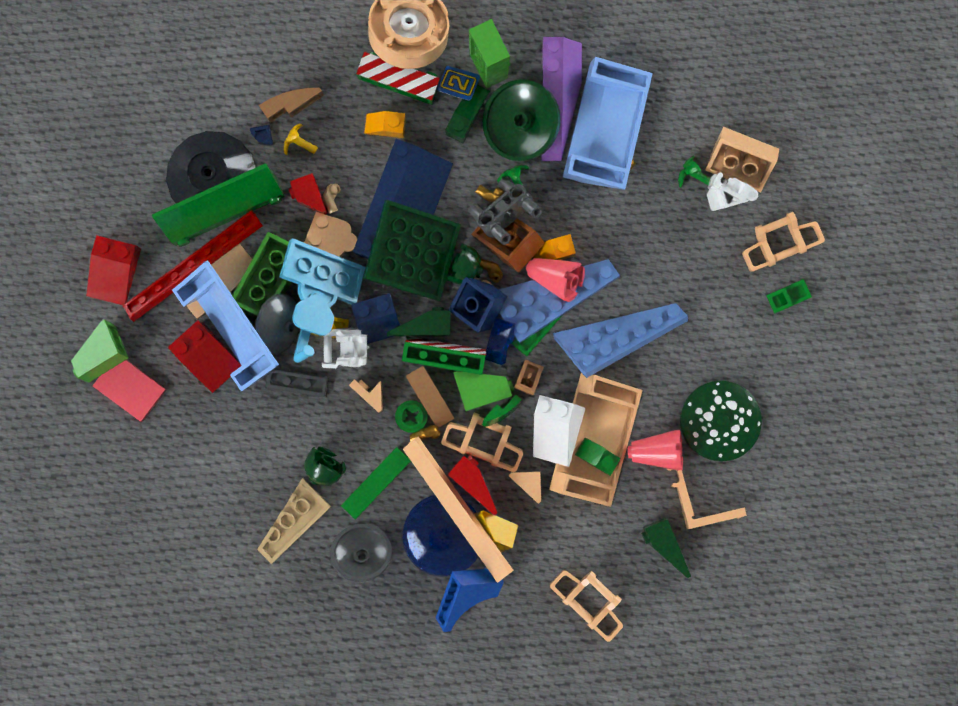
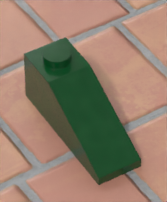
M477 85L471 100H461L445 129L446 136L464 144L490 90Z
M432 307V311H428L388 331L387 336H449L450 311H444V307Z
M663 518L644 526V532L641 534L645 543H649L654 550L685 577H691L668 519Z

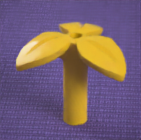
M302 124L295 125L285 139V155H288V147L291 143H295L313 154L317 151L318 147L299 137L297 131L303 127Z

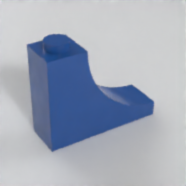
M488 569L452 571L436 615V620L443 632H450L460 616L472 606L484 600L498 597L503 586V579L497 583Z

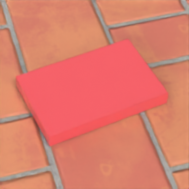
M128 360L123 361L99 376L93 384L94 388L140 422H143L167 390Z

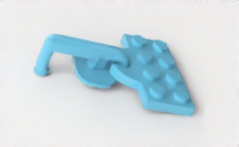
M292 238L288 243L280 278L298 284V295L301 301L295 306L293 322L296 327L301 329L294 353V361L299 363L314 355V349L308 345L311 333L319 336H325L330 333L334 322V315L330 307L335 304L336 300L338 299L351 305L357 303L365 267Z

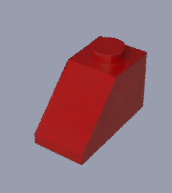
M313 173L290 181L291 187L288 189L292 199H296L299 204L316 212L328 214Z

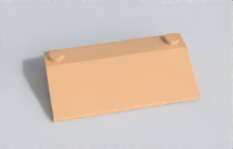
M581 373L573 404L585 407V412L570 466L567 467L556 463L549 490L611 507L643 390L597 375H591L586 378ZM584 438L595 442L621 458L611 476L575 456Z

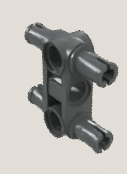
M504 177L498 183L499 187L505 192L485 210L474 203L469 207L468 211L476 219L477 225L484 231L486 236L495 237L501 244L506 245L510 242L511 236L504 229L523 212L527 211L533 218H537L541 215L542 209L533 201V197L526 191L523 185H514L508 178Z

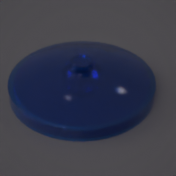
M436 495L421 500L406 517L402 530L403 546L408 558L421 571L432 576L450 577L452 571L467 570L479 557ZM465 501V503L470 508L472 513H477L475 509Z

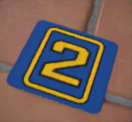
M446 66L437 90L469 101L472 99L480 75Z

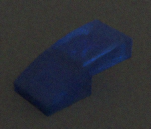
M499 318L495 320L488 340L485 360L499 365L506 363L508 344L513 343L515 323Z

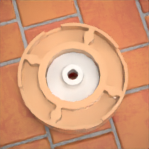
M375 0L370 8L368 20L370 45L383 61L395 67L415 69L427 66L437 60L446 48L450 26L448 11L441 0Z

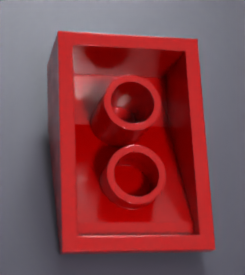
M96 235L90 258L86 296L119 305L127 303L141 248L133 244Z
M199 320L168 346L177 359L212 393L231 377V373L242 366L212 331Z
M464 455L448 473V476L493 515H496L497 509L480 468L477 466L479 462L471 455L468 457Z

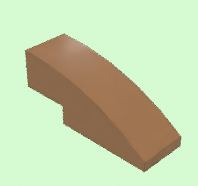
M320 88L297 89L270 98L260 104L259 107L271 123L286 112L291 118L322 98L324 94Z
M424 366L406 375L427 413L438 428L455 419Z

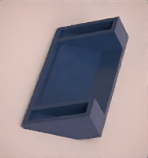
M396 138L353 252L356 255L369 259L385 200L434 215L453 163L418 146Z

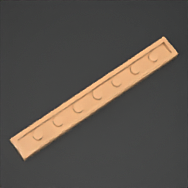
M419 437L414 438L403 448L404 452L498 583L514 570Z

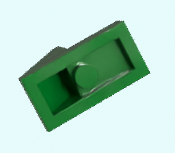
M584 438L575 456L611 476L621 459L587 438Z

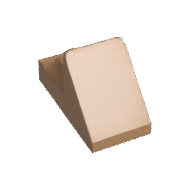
M354 379L349 386L378 413H381L383 411L382 382L380 381L369 392L367 390L370 387L362 380L358 382Z

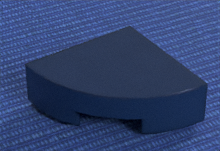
M270 125L250 128L251 134L258 142L264 145H273Z

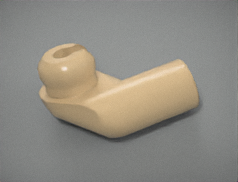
M336 183L328 185L322 197L329 214L338 211L334 199L341 189Z

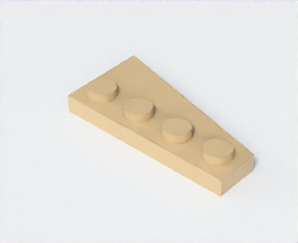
M304 477L257 549L271 564L331 508Z

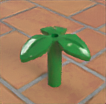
M694 155L686 160L683 164L684 169L679 173L678 184L680 188H682L684 178L687 175L709 185L710 177L700 172L701 168L693 161L696 158Z
M527 165L514 166L501 173L497 182L499 183L502 178L509 176L514 185H523L520 180L521 170H529V167Z

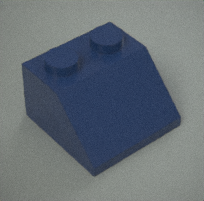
M465 277L448 311L479 333L492 328L508 296L491 284Z
M390 293L351 305L358 330H361V334L367 335V344L394 337L387 336V332L400 326Z

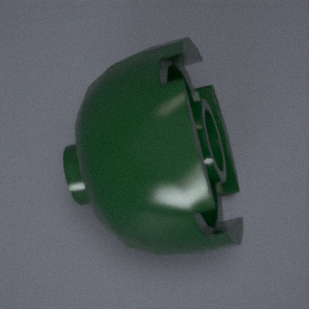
M464 243L460 246L463 250L461 253H456L448 273L452 275L447 277L448 281L461 285L465 277L479 278L483 271V267L480 266L481 257L479 253Z
M320 446L317 449L313 447L308 453L304 468L309 480L313 484L329 486L336 483L343 476L346 466L343 461L340 464L332 458L337 455L329 449Z

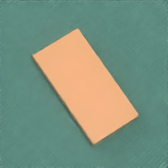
M239 243L211 265L231 293L239 285L252 258ZM198 301L187 305L188 309L197 319L206 314Z

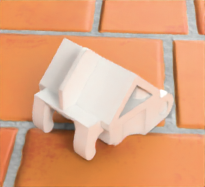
M721 172L712 175L707 187L709 188L707 198L712 211L747 201H754L758 198L757 190L735 177L733 179H725L721 183V178L723 177Z
M352 327L331 330L329 334L324 336V362H322V367L336 369L340 366L361 367V365H366L367 349L369 348L367 346V335L361 334V330ZM332 336H336L337 342H340V357L332 362Z

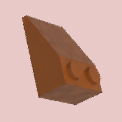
M518 218L504 229L511 236L510 242L506 245L501 244L495 237L486 236L484 231L478 226L471 235L518 273L545 244L534 229Z

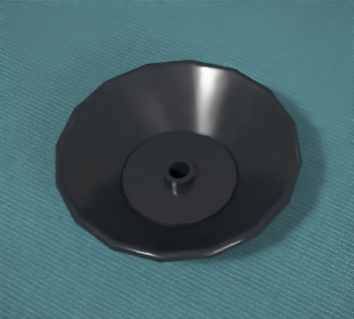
M205 131L189 136L175 148L167 164L166 183L171 198L175 203H179L252 170L256 166L251 152L239 139L225 132ZM207 170L212 171V174L210 176H206L205 173Z

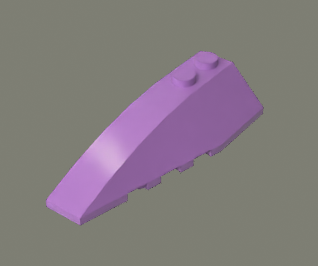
M543 37L542 85L552 93L557 101L560 110V128L552 146L541 155V161L562 160L582 83V43L565 37Z

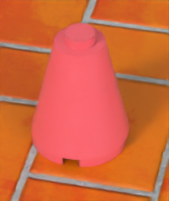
M534 258L526 266V271L530 278L566 302H571L578 294L575 291L578 286L582 287L585 277V268L579 262Z
M673 430L631 442V446H628V458H632V462L677 471L683 470L681 431Z

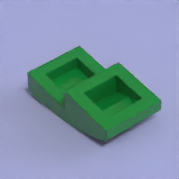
M804 279L766 295L774 314L812 297Z
M515 395L504 409L496 404L484 418L482 425L487 427L502 421L518 408L522 399Z

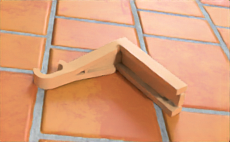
M682 470L677 471L679 481L678 483H672L671 487H677L687 529L747 516L744 507L692 519L694 512Z

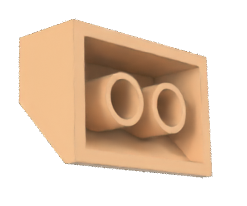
M723 127L705 171L712 174L721 172L723 173L722 178L727 180L728 178L733 179L735 177L761 193L778 160L779 148Z

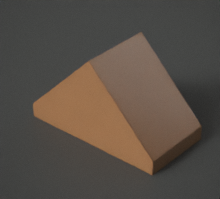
M525 359L514 389L533 396L544 367Z

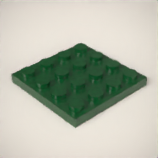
M385 200L363 279L440 301L461 224L390 200Z

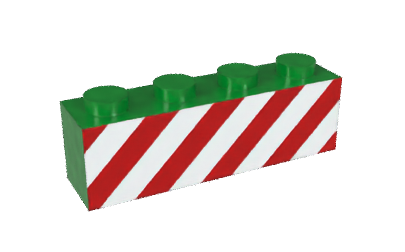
M372 51L370 53L364 52L356 73L359 80L433 105L440 78L437 77L438 75L433 72L427 71L424 73L419 71L418 68L405 69L395 67L383 61Z
M407 336L402 361L482 375L486 349Z

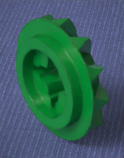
M417 401L403 402L396 410V423L405 432H417L427 422V411ZM406 409L411 413L419 411L417 416H415L417 424L411 420L404 422L408 417Z

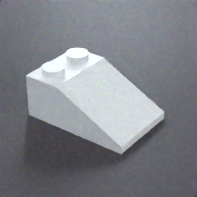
M539 395L534 413L533 457L569 467L585 407Z

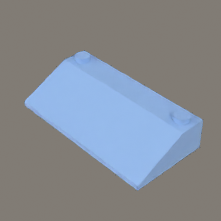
M595 57L590 62L563 178L625 190L653 73Z
M208 260L172 290L183 307L198 301L242 365L230 374L241 391L262 379L279 365Z

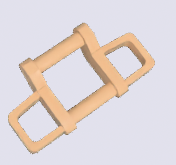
M794 212L786 214L784 218L764 226L759 225L755 227L758 243L744 250L742 254L749 271L754 272L766 266L771 267L776 262L797 253H805L807 249L823 243L825 238L817 222L814 221L798 226L797 218ZM788 225L796 245L773 255L767 242L766 233ZM813 227L818 241L806 246L799 230ZM760 246L766 263L753 266L748 254L751 250Z
M474 412L469 427L453 422L448 423L441 441L442 445L454 449L463 455L466 453L490 462L494 467H500L511 472L517 471L523 456V450L507 442L511 426H503L496 423L486 427L502 433L495 455H491L468 446L476 424L483 426L484 418L480 417V414ZM451 428L466 432L461 446L447 441V435ZM504 447L518 453L519 456L514 466L499 461Z
M562 570L550 583V588L563 599L562 602L573 608L588 623L587 625L597 631L607 642H610L623 628L621 621L612 612V609L622 599L606 588L596 578V574L593 571H590L579 580L568 571ZM563 576H568L578 583L566 596L555 587L556 583ZM589 583L608 600L594 617L574 599ZM609 613L617 622V627L609 635H605L597 625Z

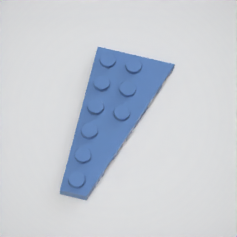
M607 259L583 266L585 268L582 287H577L575 292L578 294L571 302L563 301L534 280L499 289L508 296L499 314L518 342L521 343L618 279L620 275L610 260Z
M674 303L553 333V337L582 374L588 378L687 322L688 316Z

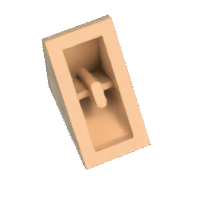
M540 471L511 472L508 475L538 504L541 502Z

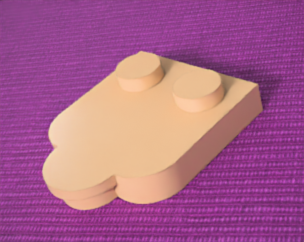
M316 212L304 243L342 257L345 252L354 250L357 237L351 233V226L348 222Z

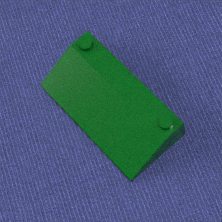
M265 163L152 214V217L169 241L175 246L179 245V247L189 244L190 239L244 216L251 210L255 211L268 204L276 205L282 201L281 198L285 197L276 175Z

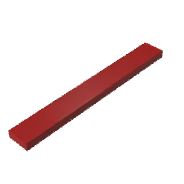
M252 210L125 303L123 307L129 318L133 322L171 295L173 293L172 290L205 261L208 260L210 264H213L260 229L263 225Z

